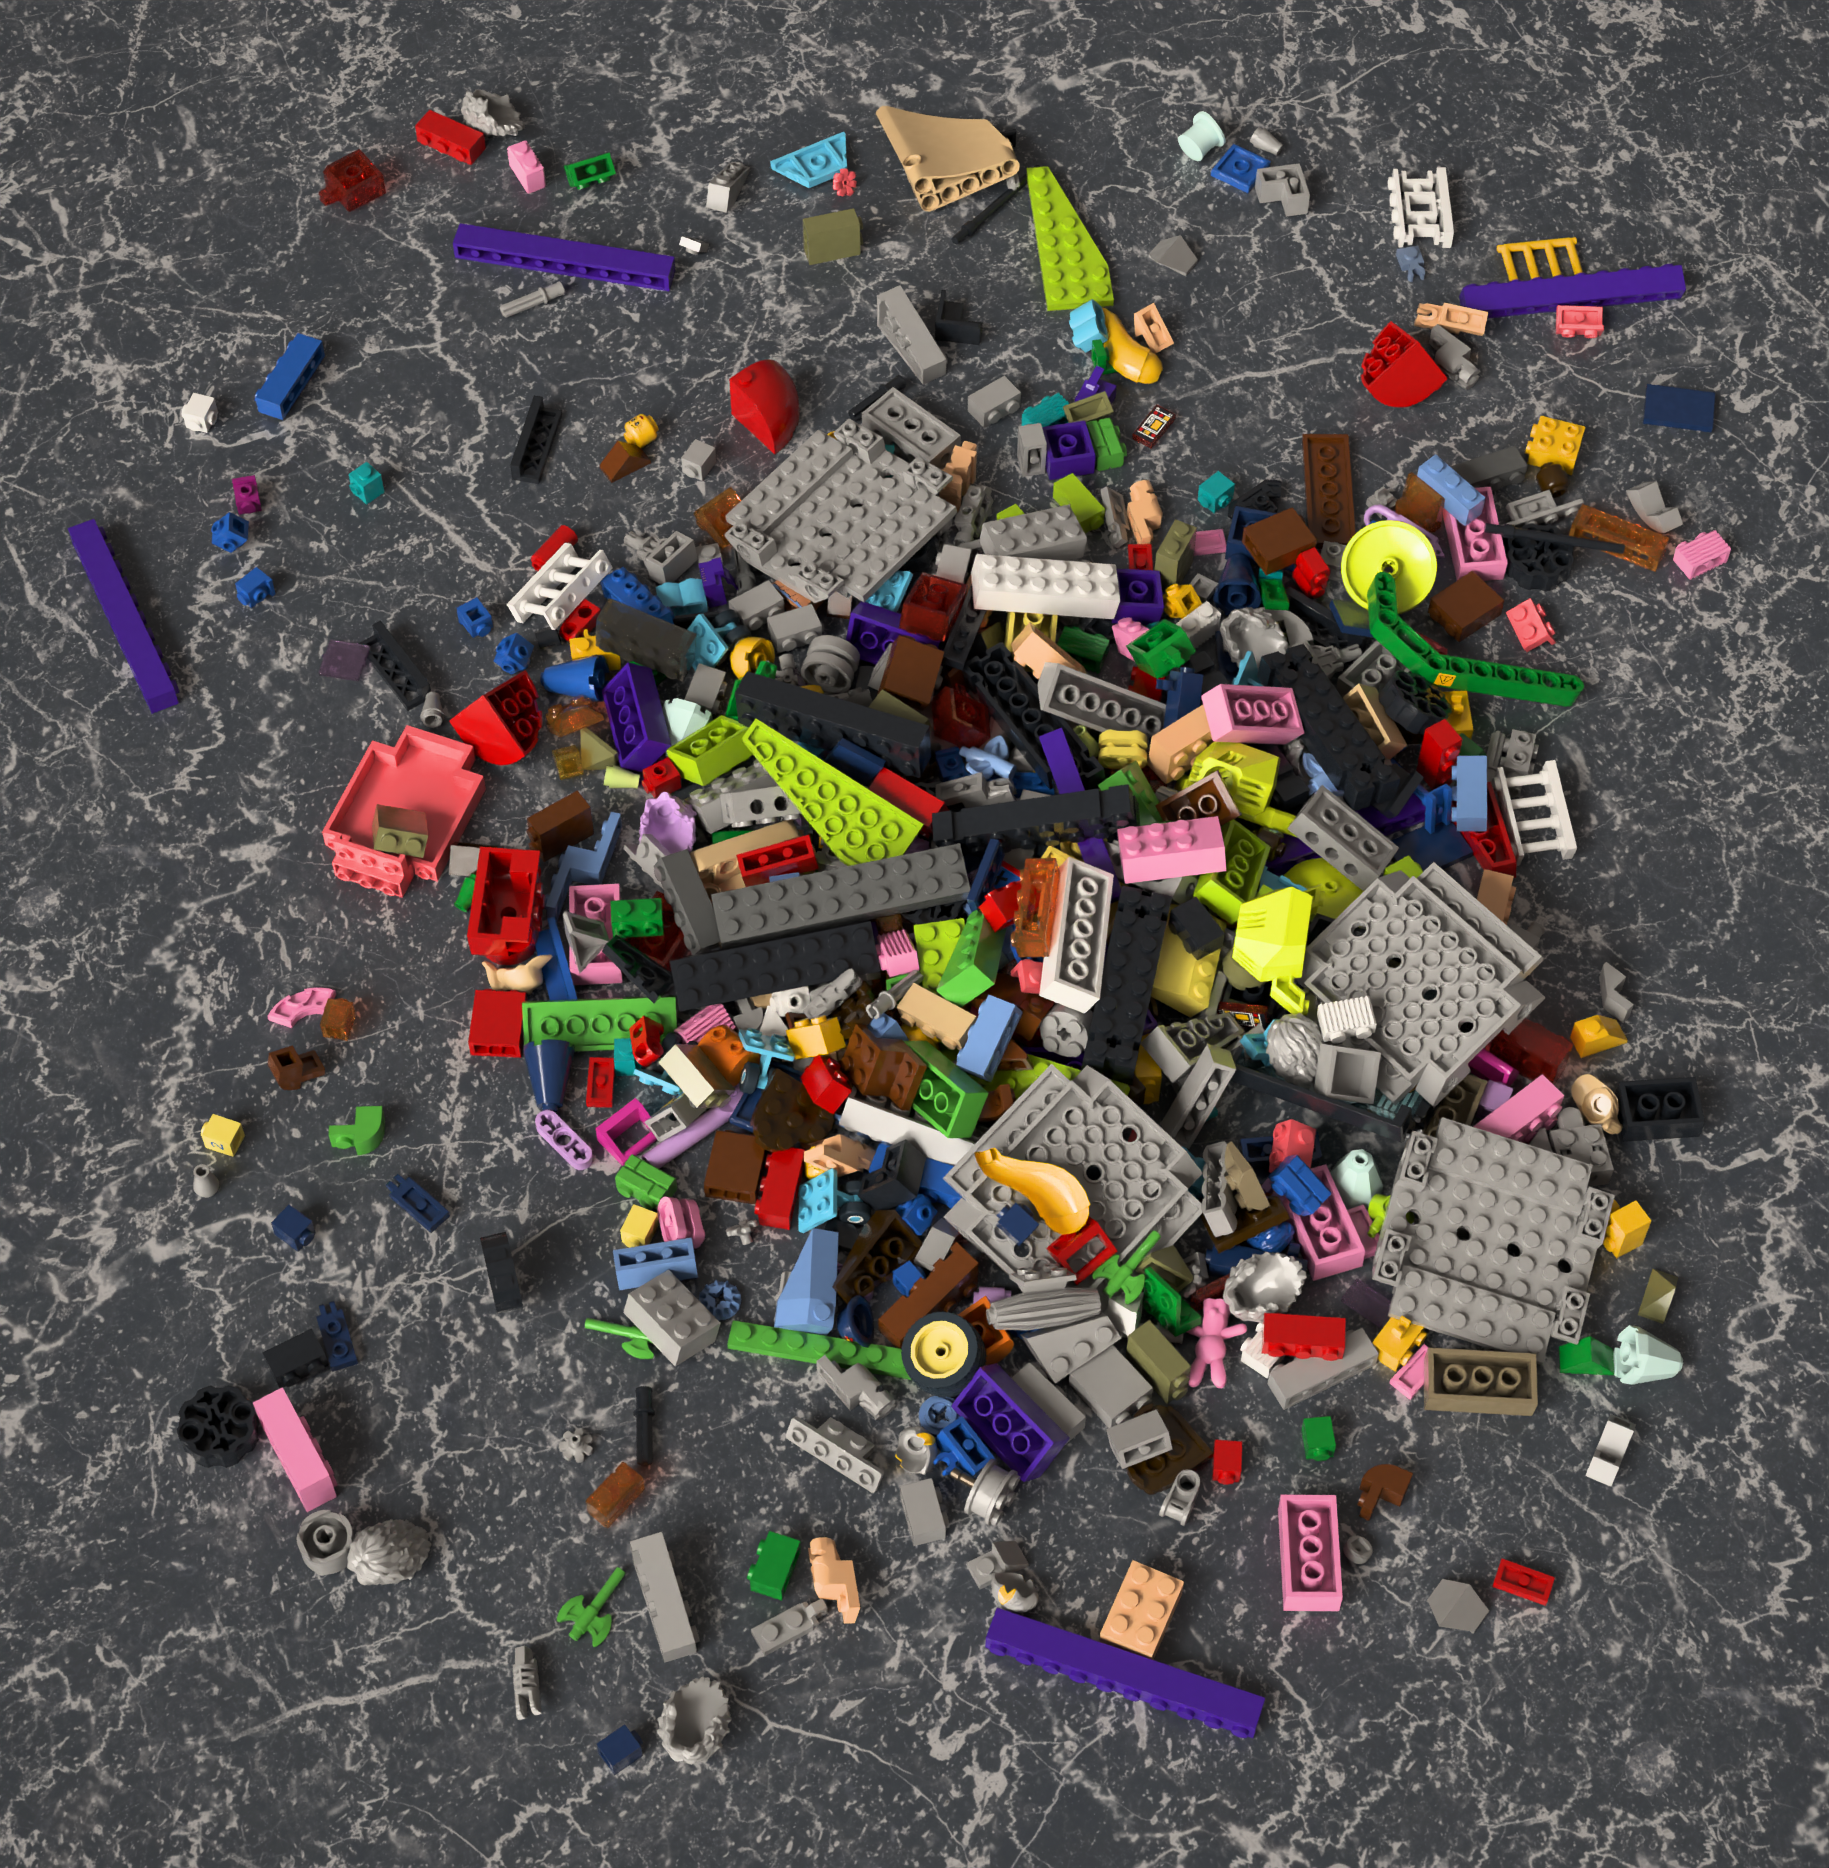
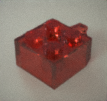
M358 149L326 166L323 171L326 187L319 191L320 201L325 206L339 201L348 212H351L386 193L383 174Z
M956 683L953 688L945 686L931 699L934 735L938 738L952 743L960 749L962 746L969 749L972 746L979 748L991 738L988 706L968 697L965 686Z

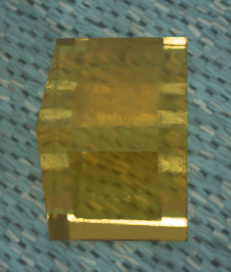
M575 745L552 750L560 780L584 774L580 754Z

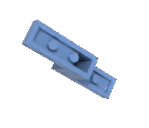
M611 812L608 821L605 820L603 822L601 841L597 840L594 851L568 845L565 854H561L558 863V874H554L552 877L551 893L545 896L544 909H546L547 918L555 917V920H558L572 881L588 885L602 884L622 829L621 814Z

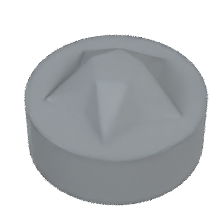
M1358 1535L1351 1536L1343 1547L1346 1557L1356 1564L1366 1563L1373 1553L1369 1541Z

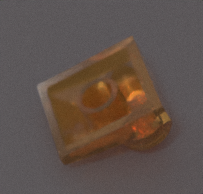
M1410 472L1405 482L1402 497L1395 502V511L1426 531L1435 532L1441 527L1445 498L1413 472Z
M729 487L693 513L698 527L707 531L722 549L731 544L726 539L725 533L733 527V525L727 522L725 516L742 501L732 487Z
M584 695L570 699L571 703L562 706V704L554 705L548 708L549 712L545 714L549 732L558 737L604 720L603 715L592 706L590 698H584Z

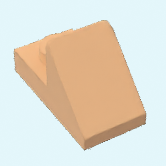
M1154 303L1134 313L1135 336L1143 334L1152 353L1156 354L1174 344Z

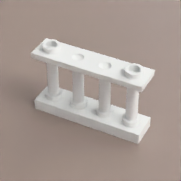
M564 543L508 602L507 606L517 622L524 623L532 613L544 615L551 629L556 630L613 567L603 550H599L589 560L579 558L572 544ZM576 567L582 568L576 575L570 574ZM562 582L568 583L561 591L555 590ZM547 598L553 599L547 606L541 605Z
M1546 761L1539 774L1505 778L1503 767H1498L1495 776L1492 777V787L1494 792L1497 791L1506 831L1517 866L1521 864L1525 853L1557 849V851H1561L1563 860L1572 859L1577 850V845L1556 761ZM1538 783L1545 786L1546 793L1544 796L1510 799L1508 787ZM1543 805L1550 807L1552 815L1549 818L1516 822L1513 809ZM1548 827L1556 830L1557 837L1555 840L1521 844L1518 832Z

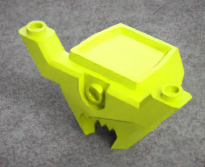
M1213 742L1195 758L1190 775H1183L1176 781L1174 789L1181 791L1218 770L1242 814L1239 818L1296 837L1287 829L1296 816L1269 807L1276 787L1280 758L1242 743Z
M1321 884L1305 891L1294 887L1276 889L1240 905L1232 958L1258 981H1272L1270 996L1288 1012L1293 1014L1302 1013L1305 1016L1308 1014L1309 1000H1305V992L1294 984V978H1302L1310 915L1317 913L1318 906L1323 907L1325 891H1320Z

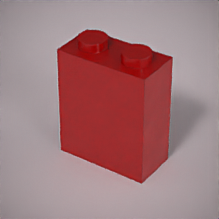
M493 989L475 990L468 1039L471 1055L521 1058L524 1041L522 1002L527 1001L526 992L518 990L496 991Z

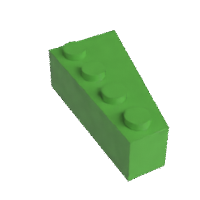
M1137 761L1120 769L1098 785L1102 791L1109 790V787L1129 784L1133 796L1135 795L1139 803L1140 826L1163 822L1155 807L1160 802Z
M981 910L973 911L967 918L965 927L936 991L947 1001L961 1008L993 986L997 976L1006 928L995 933Z

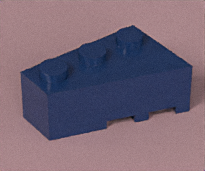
M1318 1132L1315 1135L1311 1168L1318 1167L1322 1157ZM1273 1136L1241 1139L1238 1146L1240 1153L1253 1168L1261 1186L1271 1174L1269 1172V1157L1272 1152Z

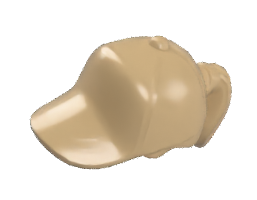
M540 955L530 960L526 965L521 964L516 968L497 969L492 963L483 961L482 965L486 969L488 981L493 990H518L530 995L533 990L543 983L542 968L553 956Z
M1584 1074L1578 1077L1571 1088V1093L1583 1117L1590 1124H1601L1603 1130L1609 1134L1620 1133L1623 1126L1618 1120L1619 1101L1614 1092L1591 1074Z

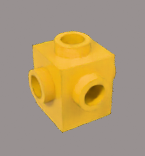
M1173 584L1165 590L1166 593L1163 595L1164 611L1170 618L1183 619L1202 605L1192 584Z

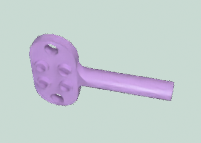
M739 1083L734 1086L736 1090L730 1095L731 1100L725 1106L709 1109L697 1117L687 1128L665 1139L642 1155V1160L660 1169L727 1123L744 1094L739 1089Z

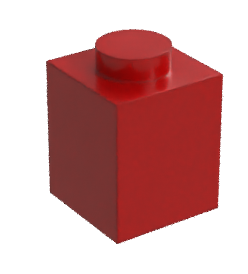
M1215 1440L1212 1481H1218L1225 1485L1233 1484L1234 1482L1239 1483L1242 1465V1441Z

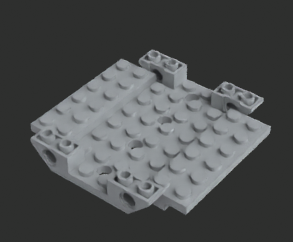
M848 419L834 432L837 440L817 430L725 516L727 522L733 525L725 533V537L748 564L773 579L780 581L814 603L829 598L835 591L847 598L852 595L865 602L957 514L956 506L936 496L953 480L952 475L918 456L911 463L906 462L885 449L883 437ZM887 475H893L892 478L883 479ZM856 504H862L861 507L853 508V506ZM826 533H831V534H832L831 536H824V537H822V535H824V534H826ZM793 563H801L799 566L791 567Z
M1434 862L1417 878L1414 876L1409 878L1401 870L1377 878L1306 947L1302 978H1294L1304 988L1305 1000H1309L1308 1014L1305 1017L1313 1021L1316 1020L1319 1027L1320 1024L1317 1017L1319 1004L1370 996L1377 1024L1375 1033L1364 1039H1358L1356 1036L1348 1037L1341 1043H1331L1330 1045L1381 1052L1376 1088L1395 1106L1416 1086V1092L1435 1107L1471 1072L1468 1063L1502 1029L1507 1034H1510L1545 999V996L1528 981H1523L1543 961V957ZM1359 926L1366 927V931L1362 936L1353 935L1355 928ZM1400 958L1401 964L1398 967H1388L1391 959ZM1433 989L1437 991V996L1433 1000L1424 999V994L1428 990ZM1465 1022L1474 1024L1473 1029L1468 1033L1460 1031L1461 1025Z
M1051 1064L943 1177L963 1197L944 1218L981 1253L985 1252L1008 1275L1010 1273H1018V1268L1033 1267V1270L1043 1269V1265L1058 1264L1046 1248L1062 1234L1054 1232L1046 1225L1036 1207L1027 1197L1017 1190L1000 1184L986 1176L977 1163L974 1152H983L996 1148L1002 1156L1021 1161L1052 1164L1065 1169L1074 1176L1085 1190L1090 1202L1089 1217L1098 1222L1118 1251L1114 1255H1119L1120 1257L1118 1261L1119 1267L1125 1265L1153 1230L1159 1233L1161 1238L1146 1256L1152 1252L1172 1246L1203 1213L1201 1203L1188 1191L1190 1186L1202 1175V1171L1188 1152L1111 1080L1088 1065L1073 1081H1070ZM1126 1128L1134 1129L1137 1134L1136 1140L1133 1142L1125 1141L1122 1137V1131ZM1088 1167H1098L1101 1171V1177L1098 1180L1089 1179L1086 1175ZM1015 1203L1019 1206L1022 1204L1026 1205L1034 1213L1032 1218L1039 1224L1023 1242L1029 1248V1253L1026 1257H1018L1015 1254L1014 1246L1016 1243L996 1226V1223L1000 1220L996 1215L1007 1204L1010 1207ZM1095 1236L1066 1261L1076 1273L1106 1247ZM1134 1270L1131 1276L1136 1277L1140 1273ZM1092 1273L1077 1286L1073 1281L1067 1282L1066 1287L1096 1288L1100 1296V1312L1107 1315L1108 1299L1110 1297L1103 1290L1108 1285L1109 1279H1093ZM1120 1288L1112 1297L1125 1295V1293Z
M1442 1117L1439 1120L1435 1137L1412 1131L1399 1162L1373 1259L1372 1279L1394 1286L1388 1316L1400 1320L1401 1316H1404L1412 1324L1495 1351L1536 1354V1364H1543L1550 1334L1551 1337L1576 1345L1579 1342L1590 1293L1586 1291L1596 1251L1604 1241L1615 1195L1589 1187L1587 1190L1593 1166L1591 1164ZM1408 1212L1416 1213L1419 1217V1223L1416 1225L1410 1224L1406 1219V1214ZM1457 1229H1466L1470 1235L1469 1240H1460L1457 1236ZM1509 1244H1515L1519 1247L1520 1255L1518 1257H1513L1508 1253L1507 1246ZM1560 1260H1565L1570 1264L1571 1270L1569 1273H1563L1559 1270L1558 1262Z

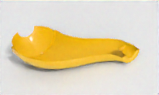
M1102 307L1108 331V340L1103 343L1104 348L1107 347L1109 351L1108 362L1117 372L1136 383L1148 384L1157 382L1163 370L1161 360L1156 354L1151 352V349L1142 346L1127 333L1116 314Z
M996 1148L983 1152H974L976 1161L983 1173L992 1180L1017 1190L1027 1197L1036 1207L1046 1225L1054 1232L1070 1234L1079 1231L1085 1225L1089 1216L1090 1202L1078 1180L1065 1169L1048 1163L1021 1161L1005 1157Z

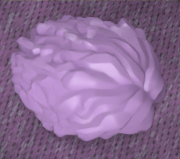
M667 792L661 793L657 799L649 798L646 800L644 812L640 817L639 841H641L643 834H652L671 854L688 849L690 854L696 842L694 817L697 813L692 810V805L682 802L680 798L671 796Z

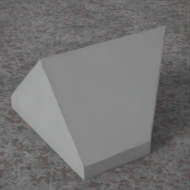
M1181 235L1161 240L1148 256L1157 263L1184 276L1198 262V259Z
M566 911L563 913L565 934L580 974L610 940L603 922Z
M1442 1579L1427 1599L1439 1627L1465 1630L1474 1634L1489 1613L1488 1608L1470 1584Z

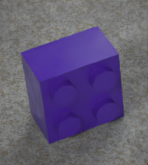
M1085 420L1042 427L1047 444L1045 467L1049 480L1061 479L1071 473L1075 476L1094 473L1095 452Z
M1116 569L1120 603L1114 619H1111L1112 623L1118 624L1120 619L1128 617L1132 618L1135 622H1140L1141 625L1160 621L1164 609L1160 571Z

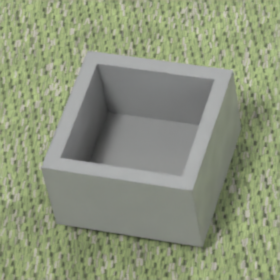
M1321 1043L1313 1092L1332 1099L1373 1104L1381 1052Z

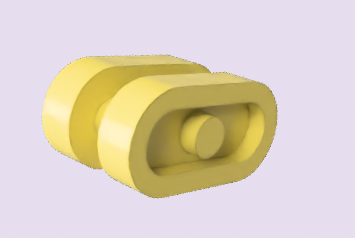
M1110 729L1102 732L1099 735V748L1101 750L1098 753V762L1107 769H1122L1130 763L1137 761L1140 768H1144L1147 765V752L1145 751L1148 747L1147 735L1138 730L1116 731Z

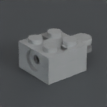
M1574 1107L1563 1109L1557 1120L1559 1129L1550 1130L1548 1136L1552 1152L1593 1165L1587 1187L1609 1184L1614 1169L1601 1124L1585 1126L1579 1109Z

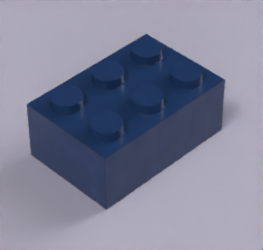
M1235 506L1227 540L1225 559L1227 560L1234 554H1242L1248 557L1251 564L1258 565L1242 543L1244 527L1277 513ZM1296 563L1283 568L1282 570L1293 572Z

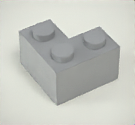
M1300 163L1257 169L1255 190L1259 203L1281 201L1286 217L1308 213L1310 194Z

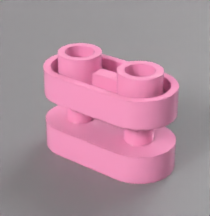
M663 1197L659 1202L657 1213L664 1242L692 1237L693 1249L699 1248L705 1239V1231L696 1201L692 1199L678 1200L673 1197Z

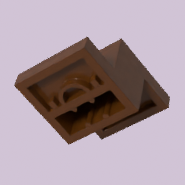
M864 1024L855 1025L840 1062L841 1072L848 1077L863 1095L889 1097L900 1110L910 1111L927 1065L902 1039L877 1038Z

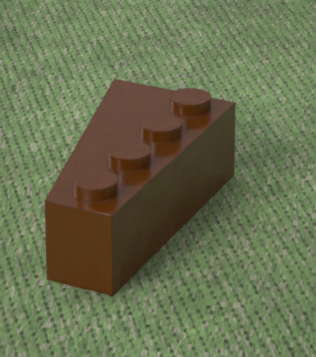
M957 1242L950 1248L952 1254L945 1261L939 1258L933 1264L934 1269L927 1279L920 1277L911 1288L910 1295L908 1297L902 1295L878 1319L879 1332L896 1348H902L903 1339L908 1329L920 1318L933 1312L943 1311L952 1313L964 1297L969 1298L976 1292L978 1288L979 1263Z

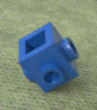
M231 512L227 513L212 526V544L232 553L248 540L249 521Z
M516 632L503 638L498 644L494 662L511 675L518 671H523L530 664L529 658L534 645Z
M918 1194L916 1198L900 1204L896 1208L897 1213L916 1235H922L931 1226L932 1219L938 1212L931 1204V1200L924 1194Z

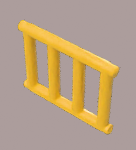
M1576 237L1497 245V251L1502 254L1509 281L1518 279L1511 252L1519 251L1524 253L1531 279L1540 277L1532 250L1545 249L1553 277L1562 275L1554 248L1558 247L1567 248L1574 275L1583 273L1575 247L1577 244Z

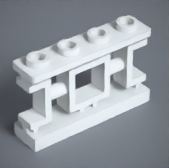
M1437 167L1436 174L1428 171L1426 179H1407L1406 171H1401V174H1398V169H1393L1392 177H1388V190H1392V193H1390V207H1394L1392 210V223H1396L1393 236L1394 239L1398 240V247H1403L1404 242L1412 245L1414 237H1433L1434 245H1439V242H1442V248H1451L1454 229L1446 167ZM1433 183H1434V185H1435V192H1422V191H1432V187H1433ZM1401 191H1414L1404 192L1403 200H1401ZM1410 204H1429L1430 211H1411ZM1437 216L1439 217V224H1436ZM1404 218H1405V224H1418V225H1408V227H1407V232H1405Z

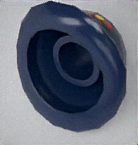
M856 1295L850 1299L847 1307L839 1312L837 1316V1329L844 1340L857 1342L862 1347L868 1348L874 1339L873 1313L869 1302L863 1296Z

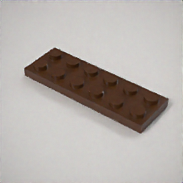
M1303 434L1302 451L1307 527L1317 537L1316 549H1322L1324 541L1336 542L1347 546L1356 534L1348 434Z

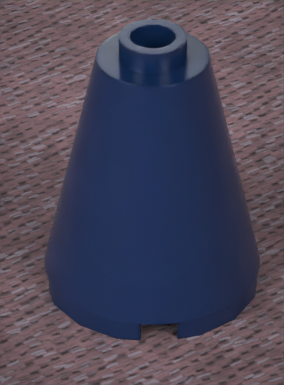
M1234 554L1227 559L1214 591L1216 608L1223 610L1227 616L1234 609L1245 607L1258 608L1261 602V592L1250 560L1242 554Z
M552 1039L541 1040L542 1045L534 1046V1041L524 1045L523 1049L537 1107L542 1109V1111L550 1110L557 1112L559 1108L563 1107L575 1054V1046L572 1045L570 1047L567 1041Z

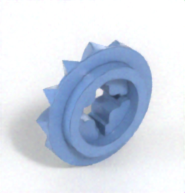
M715 1280L714 1283L705 1285V1288L699 1294V1301L717 1320H726L734 1316L739 1310L741 1294L737 1287L731 1285L727 1280L725 1282ZM723 1292L726 1301H721L716 1308L715 1298L713 1297H719Z
M932 1396L924 1401L919 1410L921 1427L932 1434L938 1435L943 1428L960 1417L951 1407L955 1400L950 1397ZM946 1409V1421L941 1419L935 1424V1413L941 1414Z

